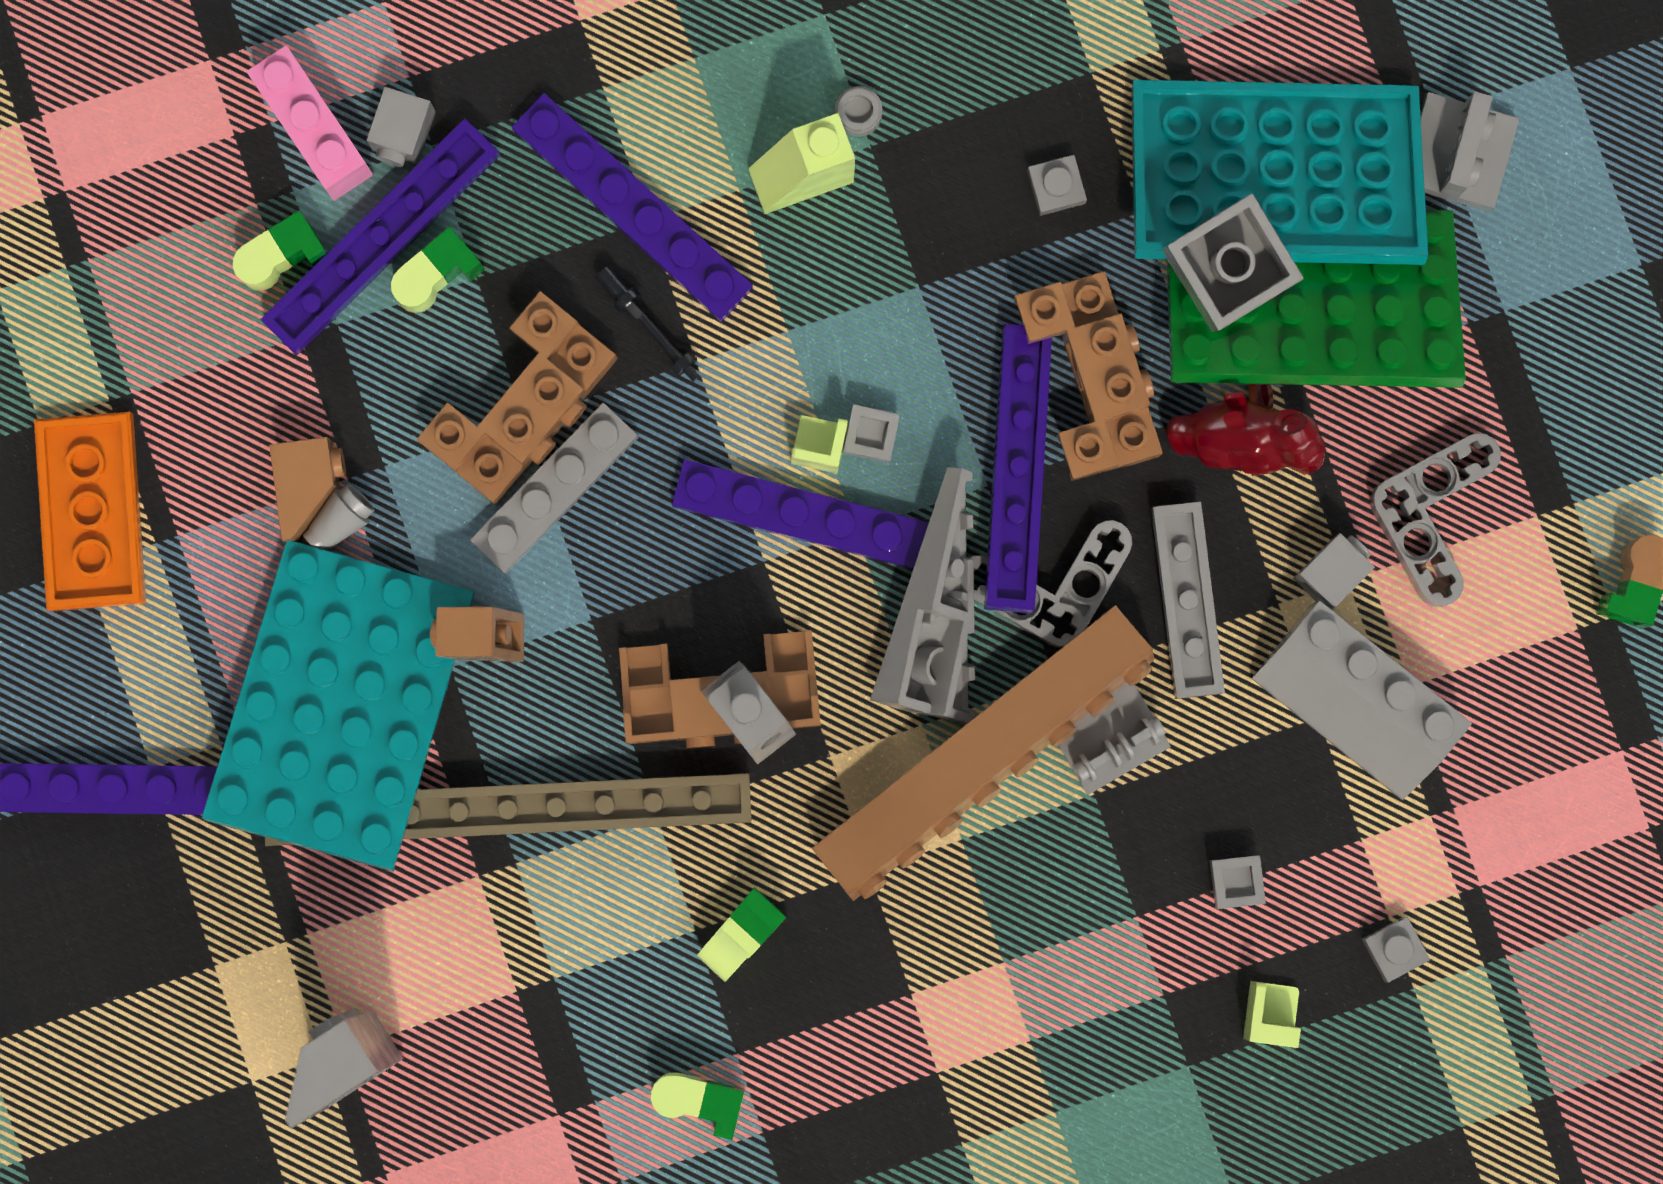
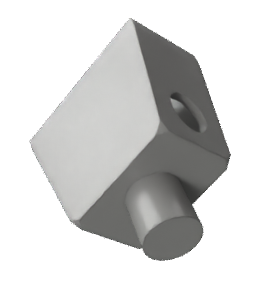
M740 661L701 690V693L757 764L796 735L782 713Z

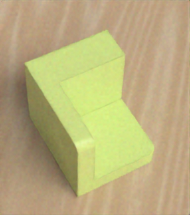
M801 415L795 445L792 449L791 464L838 474L848 420L839 418L837 423Z
M1250 981L1243 1039L1250 1042L1298 1048L1301 1029L1295 1027L1299 989L1292 986Z

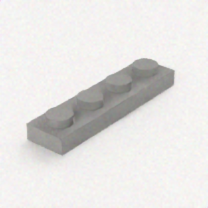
M602 403L470 541L506 575L639 438L638 435L605 403Z
M1201 502L1153 507L1151 511L1175 699L1223 694L1225 689Z

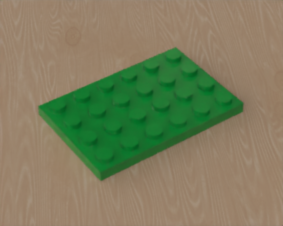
M1426 210L1428 258L1425 265L1294 262L1304 279L1216 332H1211L1167 260L1171 382L1462 388L1466 379L1453 210Z

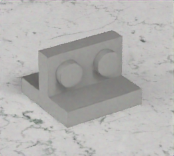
M1475 91L1466 102L1428 92L1424 97L1420 111L1425 193L1488 212L1493 211L1520 118L1489 110L1493 97Z

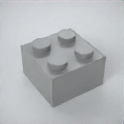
M1253 194L1246 196L1161 249L1211 332L1223 329L1304 279Z

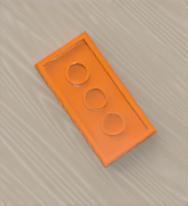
M119 412L34 420L46 610L53 612L146 604L133 413Z

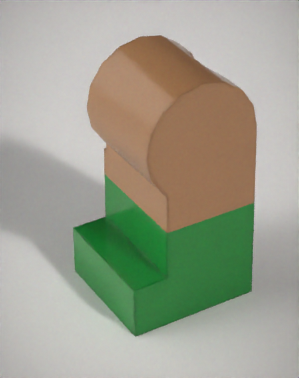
M1648 534L1631 540L1623 548L1621 563L1624 570L1616 594L1610 593L1601 596L1597 615L1641 629L1653 626L1663 593V538L1658 535Z

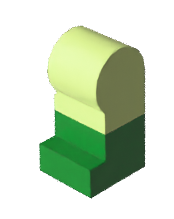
M299 210L241 246L234 255L233 269L236 276L247 287L253 290L264 291L277 283L282 272H285L306 258L315 266L328 252L307 218Z
M449 226L397 270L391 281V291L397 302L405 310L413 313L423 312L433 305L437 292L442 290L458 275L463 273L471 282L485 269Z
M754 887L697 954V957L726 982L740 965L756 952L787 916Z
M670 1072L662 1075L654 1084L651 1091V1102L654 1109L660 1115L667 1118H677L685 1114L714 1121L716 1126L713 1136L732 1140L745 1089L691 1075Z

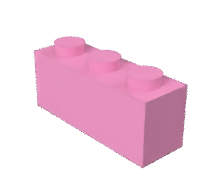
M287 45L246 71L333 201L373 176V173Z

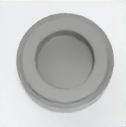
M862 86L851 87L838 97L835 104V114L839 113L846 134L862 137L871 134L879 126L882 119V103L877 94L871 89Z

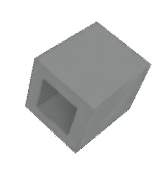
M384 87L366 140L371 149L377 152L376 158L396 167H403L405 161L415 165L419 164L436 113L431 101Z
M1340 533L1333 537L1293 579L1316 602L1320 600L1332 610L1375 566L1367 560L1371 553L1358 539L1352 535L1346 539Z

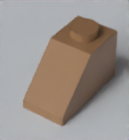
M328 437L269 445L281 540L285 543L288 541L301 542L304 538L303 533L309 528V525L334 489L340 490L339 477L346 476L342 448L335 449L334 442Z
M437 607L436 619L432 621L430 629L431 643L436 648V657L455 660L524 662V614L496 607Z

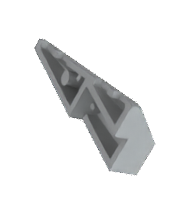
M947 467L870 701L903 711L968 724L976 717L975 710L968 708V681L975 680V667L968 664L967 638L968 634L974 633V559L966 557V529L973 528V514L966 512V482L972 481L973 475L971 471L963 468Z

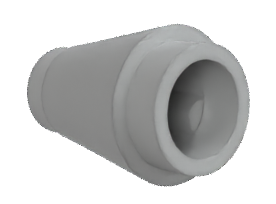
M347 483L341 490L334 489L309 525V528L303 533V536L312 547L327 551L370 523L368 517L375 509L358 489Z

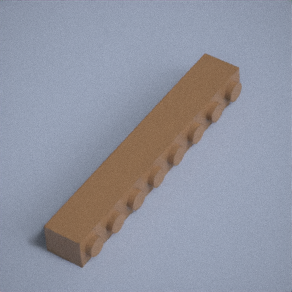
M1115 605L811 849L853 901L859 896H862L864 899L871 897L886 884L887 880L884 876L898 865L901 868H906L918 860L925 852L922 846L938 834L940 838H943L953 832L963 821L960 815L976 804L980 808L994 799L1001 791L998 785L1010 775L1014 774L1016 777H1020L1029 771L1039 760L1036 755L1050 743L1057 747L1069 739L1077 730L1074 724L1085 715L1090 713L1094 717L1104 711L1115 699L1112 694L1126 682L1129 686H1133L1145 678L1152 670L1150 663L1154 661L1152 647Z

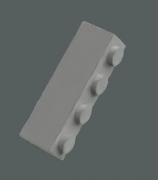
M1320 600L1307 608L1251 678L1401 800H1404L1444 760L1472 725V722Z
M357 1008L351 1011L348 1010L343 1014L340 1013L337 1016L334 1015L308 1032L313 1040L301 1048L285 1121L290 1129L323 1112L404 1059L373 1010L362 1014L359 1013Z

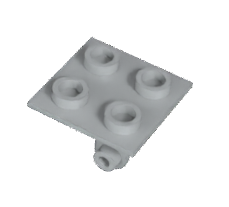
M1126 682L1112 694L1115 699L1104 711L1094 717L1090 713L1085 715L1074 724L1077 728L1075 733L1059 745L1087 795L1171 747L1164 735L1166 731L1157 717H1153L1135 685L1129 686Z

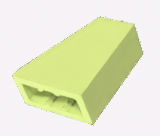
M839 113L792 129L749 167L748 171L764 214L854 183L855 156Z

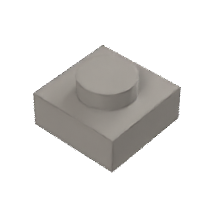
M1075 155L1028 167L1027 172L1040 216L1086 204L1087 198Z
M853 404L842 454L889 464L900 414Z
M1260 855L1209 861L1215 909L1266 904Z
M1404 916L1362 938L1384 982L1388 983L1430 961L1408 917Z

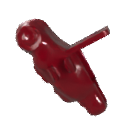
M1249 384V400L1246 399L1243 392L1224 394V401L1205 405L1199 412L1171 418L1166 428L1167 441L1176 454L1181 456L1192 455L1199 458L1203 465L1209 468L1243 471L1247 474L1251 473L1252 476L1270 474L1288 467L1306 475L1320 469L1325 459V442L1318 433L1317 424L1309 416L1297 410H1273V389L1271 384Z

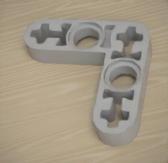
M1476 433L1469 435L1392 476L1374 488L1370 497L1372 512L1421 600L1431 607H1443L1455 602L1463 591L1464 582L1459 569L1425 508L1485 477L1497 468L1501 459V451L1494 438L1487 434ZM1469 444H1473L1476 449L1484 447L1488 452V456L1483 459L1485 468H1481L1478 463L1465 467L1459 472L1466 479L1460 481L1459 473L1454 463L1471 453ZM1448 454H1453L1454 463L1447 457ZM1438 465L1446 471L1448 484L1444 490L1439 492L1431 491L1424 485L1422 479L1423 472L1428 466ZM1388 488L1393 494L1401 492L1404 495L1405 500L1399 505L1405 518L1414 512L1418 519L1403 525L1397 532L1392 523L1400 521L1401 518L1394 508L1386 510L1382 505V501L1387 498L1385 489ZM1416 529L1427 535L1429 549L1423 556H1413L1405 549L1404 537L1408 531ZM1437 554L1441 562L1432 565L1439 578L1448 576L1451 584L1446 587L1448 596L1444 598L1440 592L1432 594L1428 586L1434 580L1429 569L1427 568L1419 574L1415 565L1426 563Z
M1114 520L1098 524L1090 532L1055 595L1036 585L1035 611L1032 614L1028 613L1019 616L1007 611H990L1047 644L1063 648L1087 628L1130 553L1132 536L1128 528ZM1111 531H1115L1119 534L1117 543L1122 546L1121 552L1112 550L1107 555L1103 564L1112 566L1110 573L1107 574L1099 565L1084 561L1083 558L1086 553H1089L1093 559L1097 557L1102 548V543L1097 540L1099 533L1107 536ZM982 555L970 557L974 559L975 571L980 565L987 568V557ZM1089 571L1097 576L1100 587L1095 596L1083 598L1075 593L1072 581L1078 572ZM981 585L977 591L974 590V602L984 607L985 586ZM1043 599L1052 604L1046 613L1055 618H1060L1064 613L1072 617L1069 625L1075 629L1073 635L1065 633L1060 639L1052 635L1055 627L1044 619L1041 620L1039 628L1030 624L1040 612Z

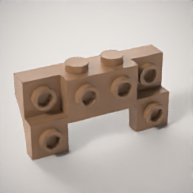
M1105 271L1062 284L1058 282L1015 295L1014 302L1018 306L1028 344L1063 335L1062 340L1089 424L1057 434L1070 470L1071 481L1160 457L1163 452L1148 408L1151 405L1149 398L1154 397L1153 384L1147 369L1139 370L1134 352L1140 351L1136 331L1132 324L1125 325L1122 313L1118 314Z
M541 291L510 327V330L538 354L481 423L476 426L447 402L416 439L495 506L532 461L539 465L550 454L556 445L552 437L563 424L570 428L580 418L587 407L582 401L617 360L616 354L582 328L573 317Z
M812 630L763 634L767 671L750 674L782 713L792 729L821 726ZM668 644L619 648L626 744L685 740L686 748L715 746L714 737L734 735L701 693L702 689L719 676L671 680ZM734 735V743L741 744Z

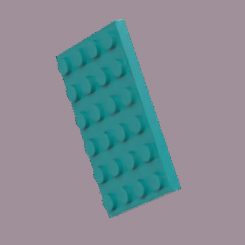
M1133 80L1131 93L1135 259L1168 260L1161 250L1163 247L1246 196L1253 194L1294 262L1425 265L1428 258L1419 86Z
M286 542L202 819L394 872L455 663V659L436 657V648L432 646L430 638L431 624L436 619L437 607H471L474 591L297 542Z

